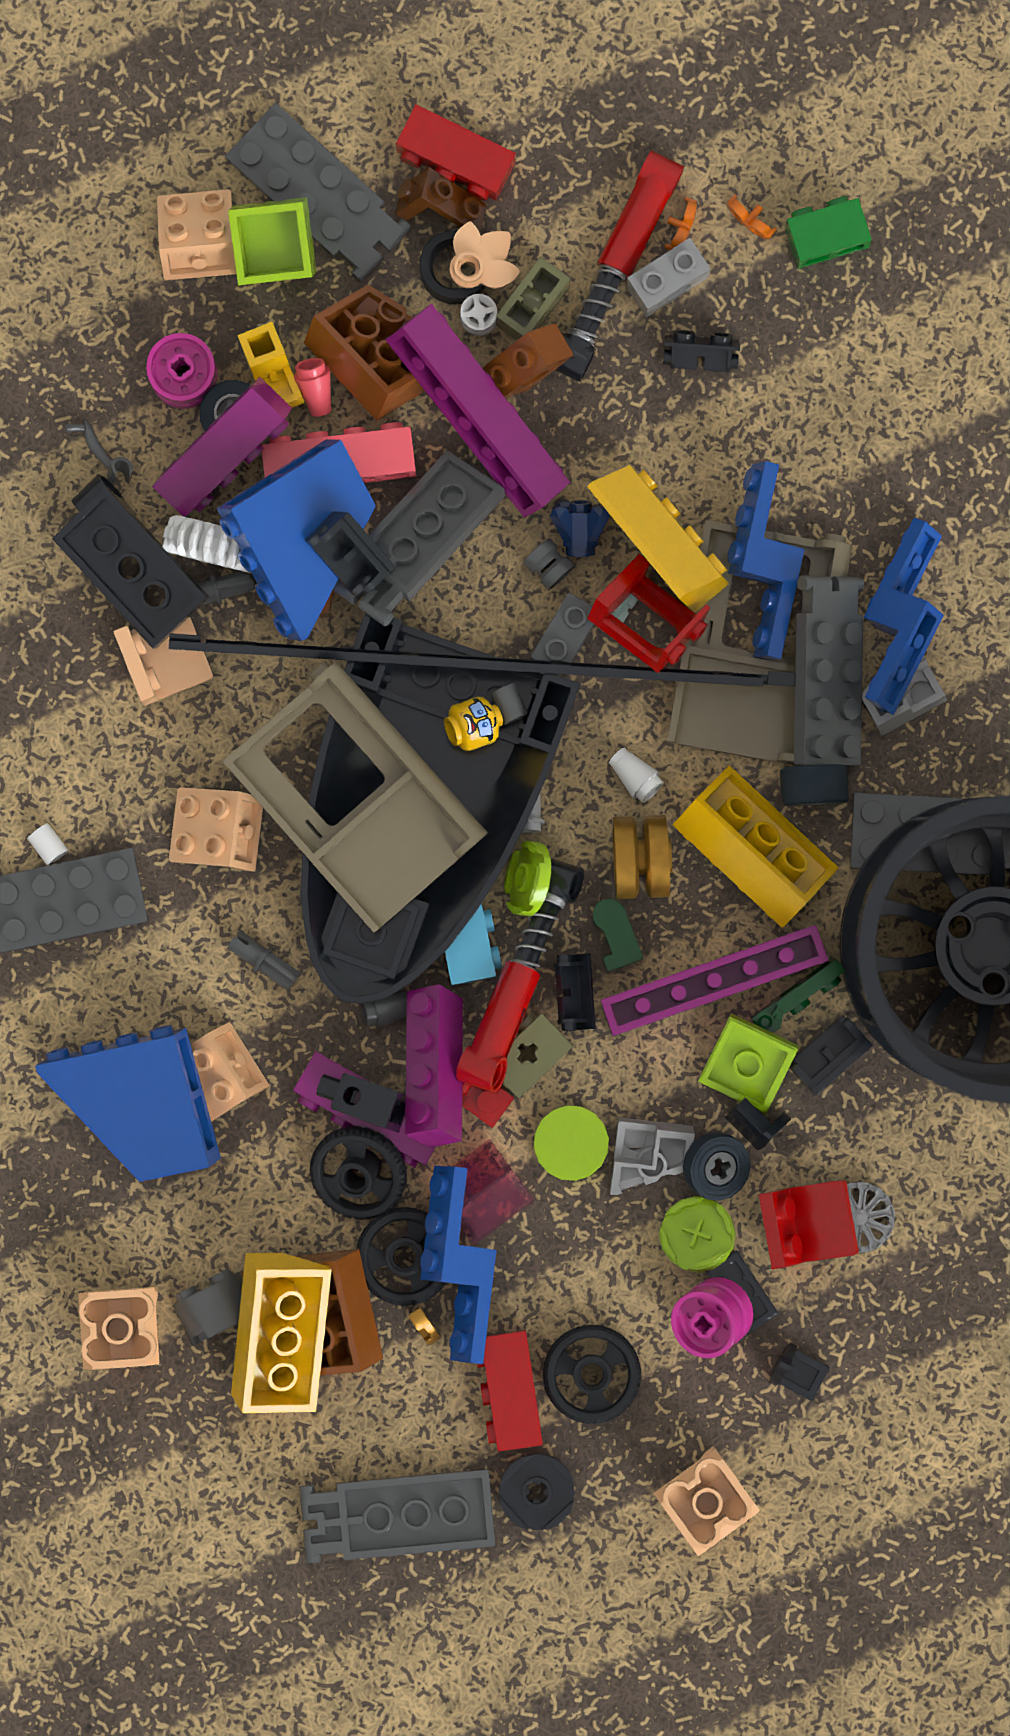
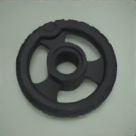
M362 1126L342 1127L326 1135L315 1148L310 1162L311 1183L313 1188L316 1189L315 1192L318 1197L323 1200L322 1202L328 1208L331 1207L332 1211L339 1215L341 1213L344 1217L350 1219L353 1217L355 1220L373 1219L381 1213L383 1215L386 1211H390L398 1203L405 1190L407 1170L405 1169L406 1165L403 1157H401V1153L397 1147H394V1143L389 1138L386 1139L385 1135L380 1132H374L373 1129L362 1128ZM342 1143L347 1149L348 1155L336 1174H326L324 1163L328 1152ZM368 1146L375 1148L384 1156L390 1166L392 1178L380 1176L381 1162L374 1152L367 1149ZM352 1169L361 1171L365 1177L355 1175ZM369 1191H372L379 1201L371 1204H357L342 1198L340 1195L342 1193L347 1197L360 1198Z
M411 1207L393 1208L390 1211H386L385 1214L382 1215L381 1213L373 1218L362 1231L356 1249L360 1251L368 1290L377 1298L399 1306L416 1305L429 1300L445 1286L446 1283L421 1280L422 1269L420 1260L424 1251L420 1243L426 1236L425 1219L428 1214L427 1212ZM395 1221H407L408 1232L406 1237L394 1240L387 1250L377 1249L371 1244L375 1235L384 1226ZM407 1245L415 1251L416 1260L413 1265L401 1267L395 1262L394 1252L399 1246ZM388 1266L397 1275L409 1276L412 1283L411 1292L402 1293L386 1288L376 1279L373 1274L374 1271L379 1267Z
M583 1325L565 1332L552 1344L543 1365V1383L552 1404L566 1417L586 1424L604 1423L621 1415L633 1403L641 1383V1366L635 1349L623 1335L605 1326ZM585 1338H599L608 1341L607 1349L601 1356L589 1354L581 1357L579 1360L569 1356L566 1348L574 1342ZM588 1364H597L603 1370L602 1379L594 1385L586 1384L581 1378L582 1369ZM618 1364H627L628 1381L626 1388L620 1398L611 1404L606 1400L603 1393L611 1381V1368ZM562 1374L572 1375L576 1386L582 1392L587 1393L588 1401L584 1409L575 1407L563 1397L557 1386V1376Z

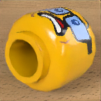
M474 697L452 705L448 712V717L444 719L445 731L451 744L454 746L458 745L465 751H471L494 743L499 736V727L503 725L502 714L498 706L495 704L491 705L484 697Z

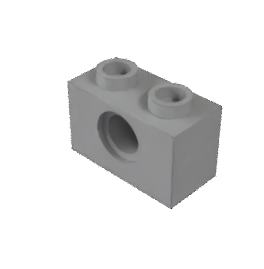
M691 238L629 276L626 288L644 315L648 317L709 278L711 268Z

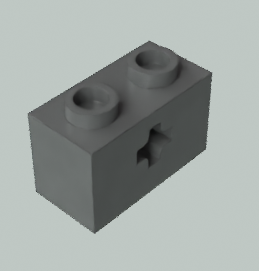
M568 592L532 653L530 660L574 662L595 626L587 619L592 605ZM555 674L563 678L566 676V674Z

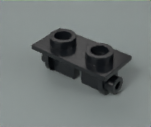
M674 330L673 335H665V346H672L671 350L664 349L663 364L670 365L672 369L696 370L697 356L705 357L704 370L730 372V369H738L739 354H732V351H740V342L733 339L732 334L714 332L710 334V338L695 337V332L689 330Z
M591 953L557 955V963H553V967H555L556 990L563 989V997H557V1024H561L562 1031L596 1029Z

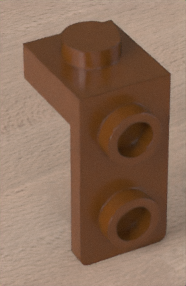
M430 167L412 179H406L401 184L397 193L399 201L395 214L402 219L408 221L429 207L460 228L467 222H472L480 233L487 207L486 204Z

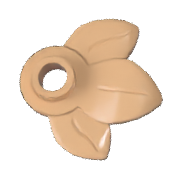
M469 221L456 232L453 239L455 256L451 260L449 267L452 280L463 288H474L482 284L486 287L497 289L512 283L520 274V270L512 263L505 261L510 249V233L508 231H493L480 235L479 230L472 222ZM471 265L475 273L471 276H466L462 273L461 267Z

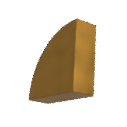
M422 1307L409 1314V1319L427 1344L432 1345L441 1339V1336Z

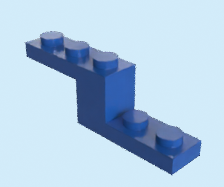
M768 461L752 464L745 474L743 488L746 490L745 498L736 514L735 524L738 530L735 541L730 545L727 561L730 563L728 574L769 585L761 598L760 608L763 614L761 624L756 628L753 635V647H755L753 657L777 660L781 659L805 549L764 538L779 464Z
M913 518L909 528L904 532L901 544L892 562L886 567L884 577L875 595L870 599L864 618L877 629L895 636L893 642L890 643L886 650V656L877 674L870 681L869 690L865 696L867 700L880 710L894 715L944 616L928 601L912 596L942 538V535L926 521Z
M434 1166L433 1176L429 1185L431 1192L429 1213L425 1219V1246L420 1260L422 1269L421 1280L459 1284L458 1293L454 1301L455 1319L453 1333L449 1343L451 1349L450 1360L483 1364L496 1250L458 1245L468 1168Z

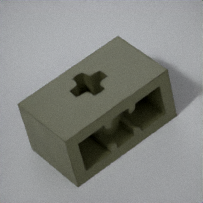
M540 256L496 315V326L516 340L527 332L539 329L569 290L571 278Z
M542 1013L537 1018L530 1014L522 1021L518 1030L519 1036L515 1038L507 1057L508 1067L503 1084L518 1099L573 1047ZM523 1044L529 1047L534 1044L538 1048L534 1053L537 1058L534 1063L528 1060L521 1063L517 1059L521 1054L518 1049L520 1045Z

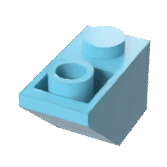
M482 904L451 946L445 951L452 986L496 978L495 969L502 968L498 946L490 947L488 932L495 931L491 909L483 910Z

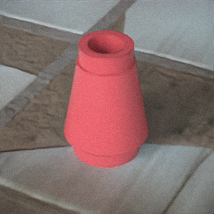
M310 358L299 362L295 366L296 373L294 374V379L310 411V415L320 417L329 414L332 411L330 368L325 365L324 360L321 358Z

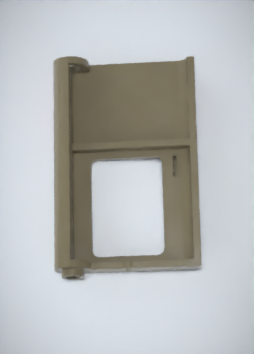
M705 520L702 536L704 543L701 544L700 549L707 557L714 553L727 569L722 575L729 582V585L706 603L711 607L704 620L708 627L695 643L689 640L684 645L687 649L681 658L680 669L768 675L769 671L796 673V645L794 654L791 657L781 656V659L765 660L754 658V651L728 647L723 644L722 634L733 576L728 574L730 563L727 561V555L730 545L736 539L738 527L736 525ZM765 531L764 538L805 549L803 556L809 560V576L847 577L852 545L845 543L846 537L837 534H824L823 539L813 540ZM701 607L697 612H693V613H695V614L697 615V613H698L703 607ZM677 681L668 742L794 765L795 687L774 685L759 687Z
M325 661L309 675L313 681L304 691L222 762L375 933L488 832L337 662L329 665ZM314 704L323 706L383 774L385 779L379 788L334 826L328 825L264 753V747Z

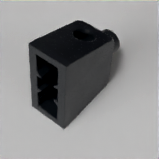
M343 1073L341 1080L324 1074L319 1081L316 1095L333 1101L331 1109L399 1133L405 1117V1094L347 1073ZM360 1092L361 1098L359 1102L355 1104L354 1097L356 1093Z

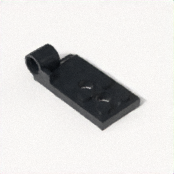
M97 474L71 500L79 512L52 539L133 628L139 632L144 640L153 649H156L169 637V633L172 634L209 596L138 520L137 514L124 501V497L118 489L103 475ZM128 557L135 558L140 565L139 574L133 579L127 578L122 572V563ZM155 584L160 585L165 591V600L160 606H153L147 599L148 589Z

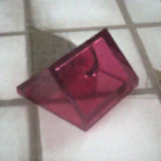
M490 1139L453 1166L468 1168L461 1229L473 1245L534 1201V1198Z

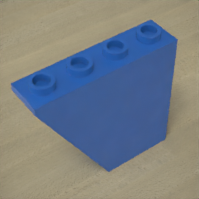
M324 440L217 508L222 518L219 521L222 530L230 539L236 541L240 548V552L237 554L240 563L245 570L252 573L257 582L255 589L263 603L270 606L275 615L273 623L277 631L289 640L303 641L308 638L338 580L335 574L305 540L333 511L349 512L364 530L376 506L342 440Z
M165 1025L150 1030V1036L138 1038L137 1032L121 1035L115 1038L116 1043L103 1045L102 1040L92 1041L81 1045V1051L69 1053L68 1047L47 1052V1059L35 1065L37 1074L139 1182L209 1168L221 1159L186 1028L173 1030L172 1025Z

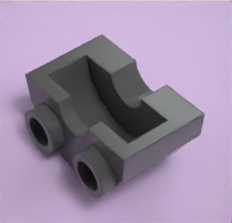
M228 1268L208 1278L211 1286L198 1292L194 1285L174 1295L178 1303L174 1304L173 1307L192 1346L239 1322L243 1283L240 1272L232 1275Z

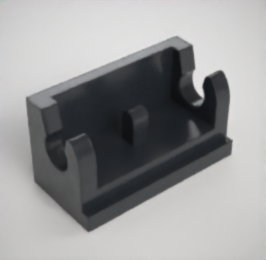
M333 511L305 540L350 593L355 596L363 590L366 593L371 592L396 568L349 512Z
M842 1015L793 1059L789 1068L813 1096H817L868 1051L873 1044L848 1017L846 1018Z

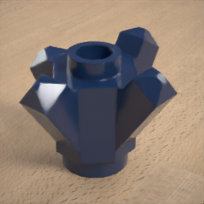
M558 500L549 516L563 540V546L566 547V555L572 557L595 555L598 539L611 515L602 504L592 505V502L588 500Z

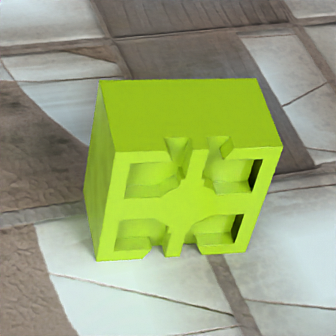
M307 197L257 204L233 205L228 210L238 285L313 277L317 272Z

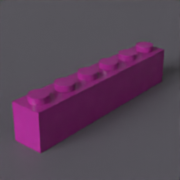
M432 303L386 339L387 343L493 479L504 488L505 494L524 518L544 507L571 483L564 475L561 466L550 457L540 444L537 435L526 426L517 414L515 407L502 395L495 386L492 377L481 368L471 355L468 346L461 342L448 325L446 318L436 310Z
M813 925L600 1000V1004L611 1035L614 1037L827 962L828 957L817 926Z

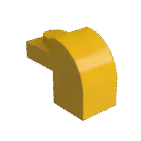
M273 322L237 335L254 380L260 376L292 408L303 404V397L294 379Z

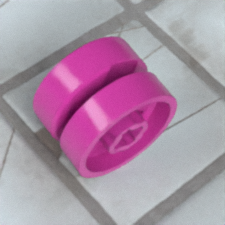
M186 333L168 335L159 340L148 355L146 365L148 379L160 400L171 407L189 409L199 406L203 396L212 386L217 384L218 370L212 352L201 339L194 335ZM182 365L187 366L188 370L182 377H179L176 372L182 369Z
M722 1277L708 1278L700 1282L677 1301L671 1315L672 1330L679 1344L689 1353L701 1358H715L728 1351L748 1333L753 1322V1307L746 1292L735 1282Z

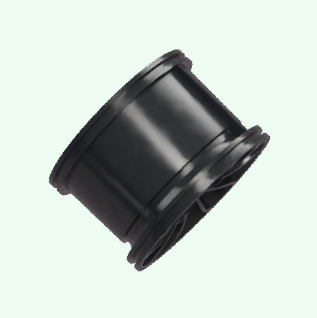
M1010 795L967 798L947 802L927 809L895 828L878 844L858 871L844 905L839 940L840 963L845 970L842 974L849 998L859 1019L876 1042L899 1063L932 1082L955 1093L994 1103H1010V1062H982V1055L990 1031L995 1005L1010 1003V888H1006L1005 859L1002 839L1004 827L1010 828ZM981 828L987 834L991 847L989 887L969 891L953 869L949 860L946 843L948 836L968 829ZM928 846L938 870L956 898L942 915L920 907L886 899L887 893L899 872L912 858ZM888 914L905 916L936 929L934 951L906 958H887L877 955L875 953L879 916ZM956 916H962L967 922V931L961 937H954L949 931V923ZM938 966L948 985L926 1008L911 1032L889 1004L882 989L878 973L882 971L915 970ZM995 972L1001 979V986L995 993L988 994L983 989V979L987 974ZM959 995H962L971 1001L978 1002L979 1006L974 1041L967 1054L958 1059L932 1048L929 1043V1036L936 1019L942 1011Z

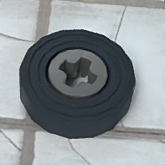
M719 1132L708 1133L695 1140L687 1150L683 1162L684 1179L691 1190L705 1199L717 1201L731 1198L738 1193L748 1180L751 1168L749 1153L742 1142L729 1134ZM716 1159L723 1162V1165L720 1166L721 1173L717 1174L711 1171L715 1167L714 1161Z

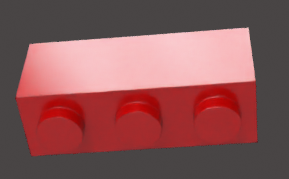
M417 104L396 142L397 153L401 154L400 159L404 163L414 168H420L421 164L428 168L430 167L451 182L457 181L467 186L466 191L482 201H486L488 197L497 201L516 163L515 152Z
M526 1329L486 1335L483 1364H477V1367H485L487 1382L480 1383L483 1406L491 1405L493 1420L486 1421L489 1444L496 1443L498 1452L543 1445Z

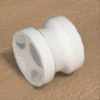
M473 294L467 297L460 308L463 328L475 336H483L490 333L496 325L497 307L495 302L484 294Z

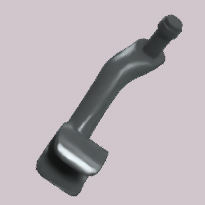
M83 420L82 424L65 425V432L67 433L83 432L88 448L108 469L107 479L110 482H114L116 471L122 472L125 480H129L133 470L132 463L124 457H118L113 460L100 444L93 427L87 420Z

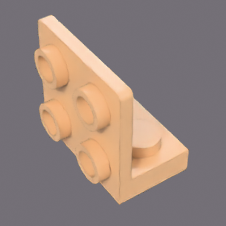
M229 189L160 195L157 197L159 252L164 281L236 274L228 210L232 207V195Z
M191 617L183 622L172 634L197 635ZM128 626L113 631L140 701L144 706L213 679V673L204 651L168 649L169 637L158 648L153 649L135 629L130 630Z
M178 788L169 861L223 866L255 872L263 807L251 794L240 791Z
M230 1022L205 1034L191 1044L211 1122L270 1086Z

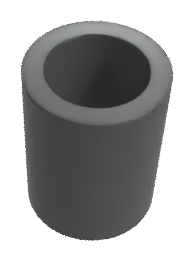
M514 683L506 685L490 694L495 705L500 709L504 725L513 723L528 715Z

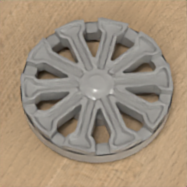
M867 1182L848 1183L847 1188L859 1253L870 1252L879 1248L890 1237L895 1224V1210L890 1198L879 1187ZM853 1188L859 1190L858 1202H855L850 1193ZM867 1191H874L875 1196L865 1204ZM880 1201L885 1202V1209L872 1210ZM885 1216L889 1218L887 1225L874 1220V1218ZM870 1227L882 1232L883 1235L879 1240L874 1237ZM862 1232L869 1242L868 1246L865 1247L860 1245Z

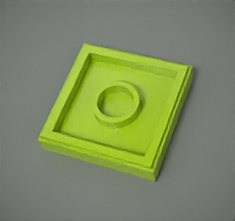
M731 1013L698 1082L739 1102L746 1098L758 1111L766 1114L799 1049V1045Z

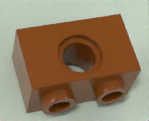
M554 323L527 332L482 367V369L492 377L495 386L505 398H509L528 391L574 355L558 326Z

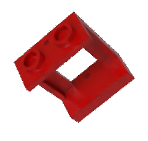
M638 554L596 598L587 619L659 673L668 662L675 665L687 649L684 645L689 640L695 643L708 627L704 620L711 607L706 604L697 615L645 576L650 563L645 557ZM630 594L676 629L678 635L665 649L650 644L612 615Z

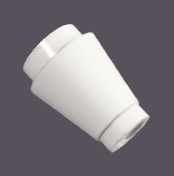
M625 747L620 749L609 761V764L613 767V770L633 799L638 798L642 803L652 798L664 784L659 778L660 772L629 752Z

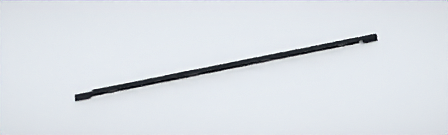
M169 633L168 648L173 650L763 687V685L795 687L796 673L769 671L768 675L663 668L657 673L651 667L211 639H206V643L201 642V635Z

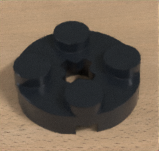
M542 1453L524 1455L514 1460L504 1471L499 1487L501 1506L506 1516L517 1526L532 1530L551 1529L560 1524L570 1513L575 1496L573 1478L566 1466L558 1459ZM531 1482H534L536 1485L544 1483L547 1486L544 1490L546 1499L542 1502L537 1498L533 1501L528 1499L527 1495L530 1493V1489L527 1486Z

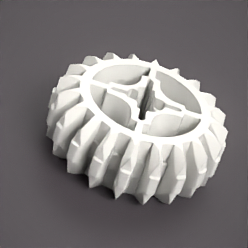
M178 515L169 518L168 525L165 526L163 534L164 541L162 547L166 552L248 572L238 559L237 554L240 552L238 544L224 533L220 525Z

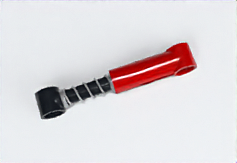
M652 150L649 152L639 172L632 193L597 261L600 269L597 271L598 278L595 284L589 286L590 295L588 299L582 301L583 309L579 315L575 316L576 323L574 327L569 328L568 333H562L574 356L555 371L578 382L582 381L596 351L593 345L595 338H597L595 333L600 323L605 322L603 317L608 307H612L610 302L615 292H620L617 289L620 282L627 280L633 274L667 201L670 200L685 166Z
M551 858V877L545 900L534 915L528 916L530 923L528 928L522 931L523 940L521 945L515 947L517 952L515 959L506 961L472 1045L468 1046L460 1057L457 1067L458 1081L493 1093L497 1092L501 1087L507 1072V1057L540 979V974L535 968L540 967L537 963L542 951L546 952L544 946L548 936H553L550 931L554 921L559 920L556 917L558 911L564 909L565 904L575 902L580 894L584 881L583 868Z

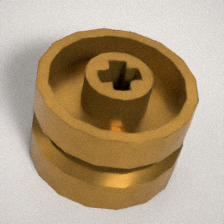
M666 814L646 816L643 821V839H637L636 821L632 816L613 817L612 836L616 899L636 898L639 893V875H645L646 893L650 898L670 897L672 846L671 838H668Z

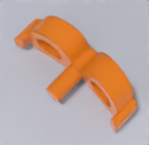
M736 194L727 202L728 209L733 216L754 234L764 239H770L777 231V228L773 227L771 229L764 222L756 218L763 210L760 205L757 204L749 214L746 208L737 200Z
M685 196V202L688 204L683 221L671 216L669 217L667 223L679 229L672 242L664 246L665 249L671 250L687 239L695 219L696 200Z

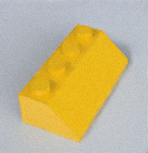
M628 465L592 481L587 486L677 597L693 612H697L729 585V582L722 575L727 571L726 567L714 553L708 557L699 547L704 543L702 538L691 525L685 529L676 520L681 513L667 497L662 501L657 497L653 490L658 485L644 469L638 474Z
M730 765L692 802L673 824L686 840L690 841L714 866L718 867L742 892L749 896L782 928L839 868Z
M285 1253L245 1254L231 1396L242 1413L316 1412L331 1268L329 1266Z

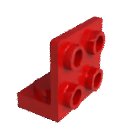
M845 1180L790 1187L758 1194L772 1270L805 1262L854 1256L859 1253Z

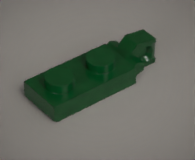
M831 957L827 962L817 967L773 999L767 1006L751 1016L753 1024L772 1033L781 1029L782 1018L786 1013L790 1011L792 1015H796L811 1004L808 998L821 989L824 994L836 987L842 981L839 976L845 972L844 968L837 959Z

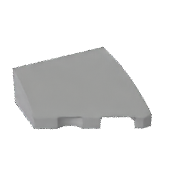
M923 656L894 715L880 710L865 698L869 690V684L862 693V701L881 736L947 701L946 695L929 668L925 656Z
M618 1117L610 1194L619 1195L622 1194L624 1189L642 1183L648 1185L657 1182L660 1177L668 1174L677 1175L683 1173L685 1154L694 1142L695 1133L693 1126Z

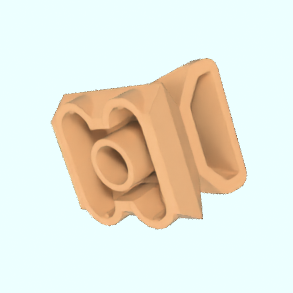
M157 1287L78 1293L83 1370L159 1364L156 1319Z
M714 1447L705 1451L696 1463L653 1493L698 1556L760 1512Z

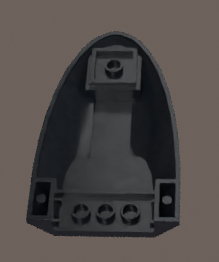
M366 613L352 647L354 649L494 657L404 625L402 620L395 617L387 626H383ZM347 661L344 671L488 833L375 933L302 852L300 897L306 942L318 976L336 997L344 1002L356 1004L387 998L413 982L451 946L479 909L500 875L530 817L554 760L580 683L552 673L542 674L537 672ZM515 684L528 712L527 716L507 725L503 723L499 727V736L494 743L471 751H465L458 745L454 746L451 744L445 731L444 719L448 717V712L452 705L474 697H484L491 705H494L495 703L490 694L506 685ZM329 715L318 755L309 804L328 825L334 826L379 788L385 779L377 767Z

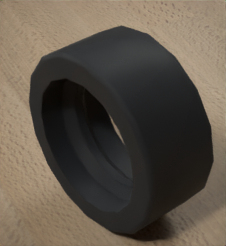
M446 230L433 236L424 246L419 259L420 277L426 291L436 300L447 304H462L467 297L473 294H480L486 287L480 284L474 288L462 287L451 289L438 282L433 273V262L436 255L442 249L453 246V239L458 230Z

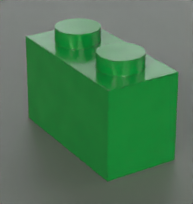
M842 196L827 202V207L813 211L812 207H805L791 213L792 218L787 219L785 230L798 269L869 248L872 239L859 198L849 200L848 196Z

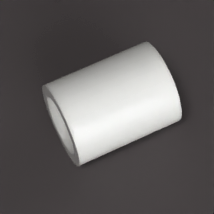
M49 823L38 828L27 838L47 866L53 864L69 851Z

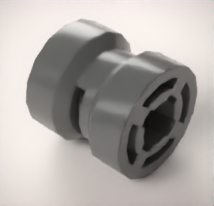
M550 538L540 544L523 562L530 572H536L541 577V584L548 591L554 588L575 567V564L568 557H562L557 552V545Z

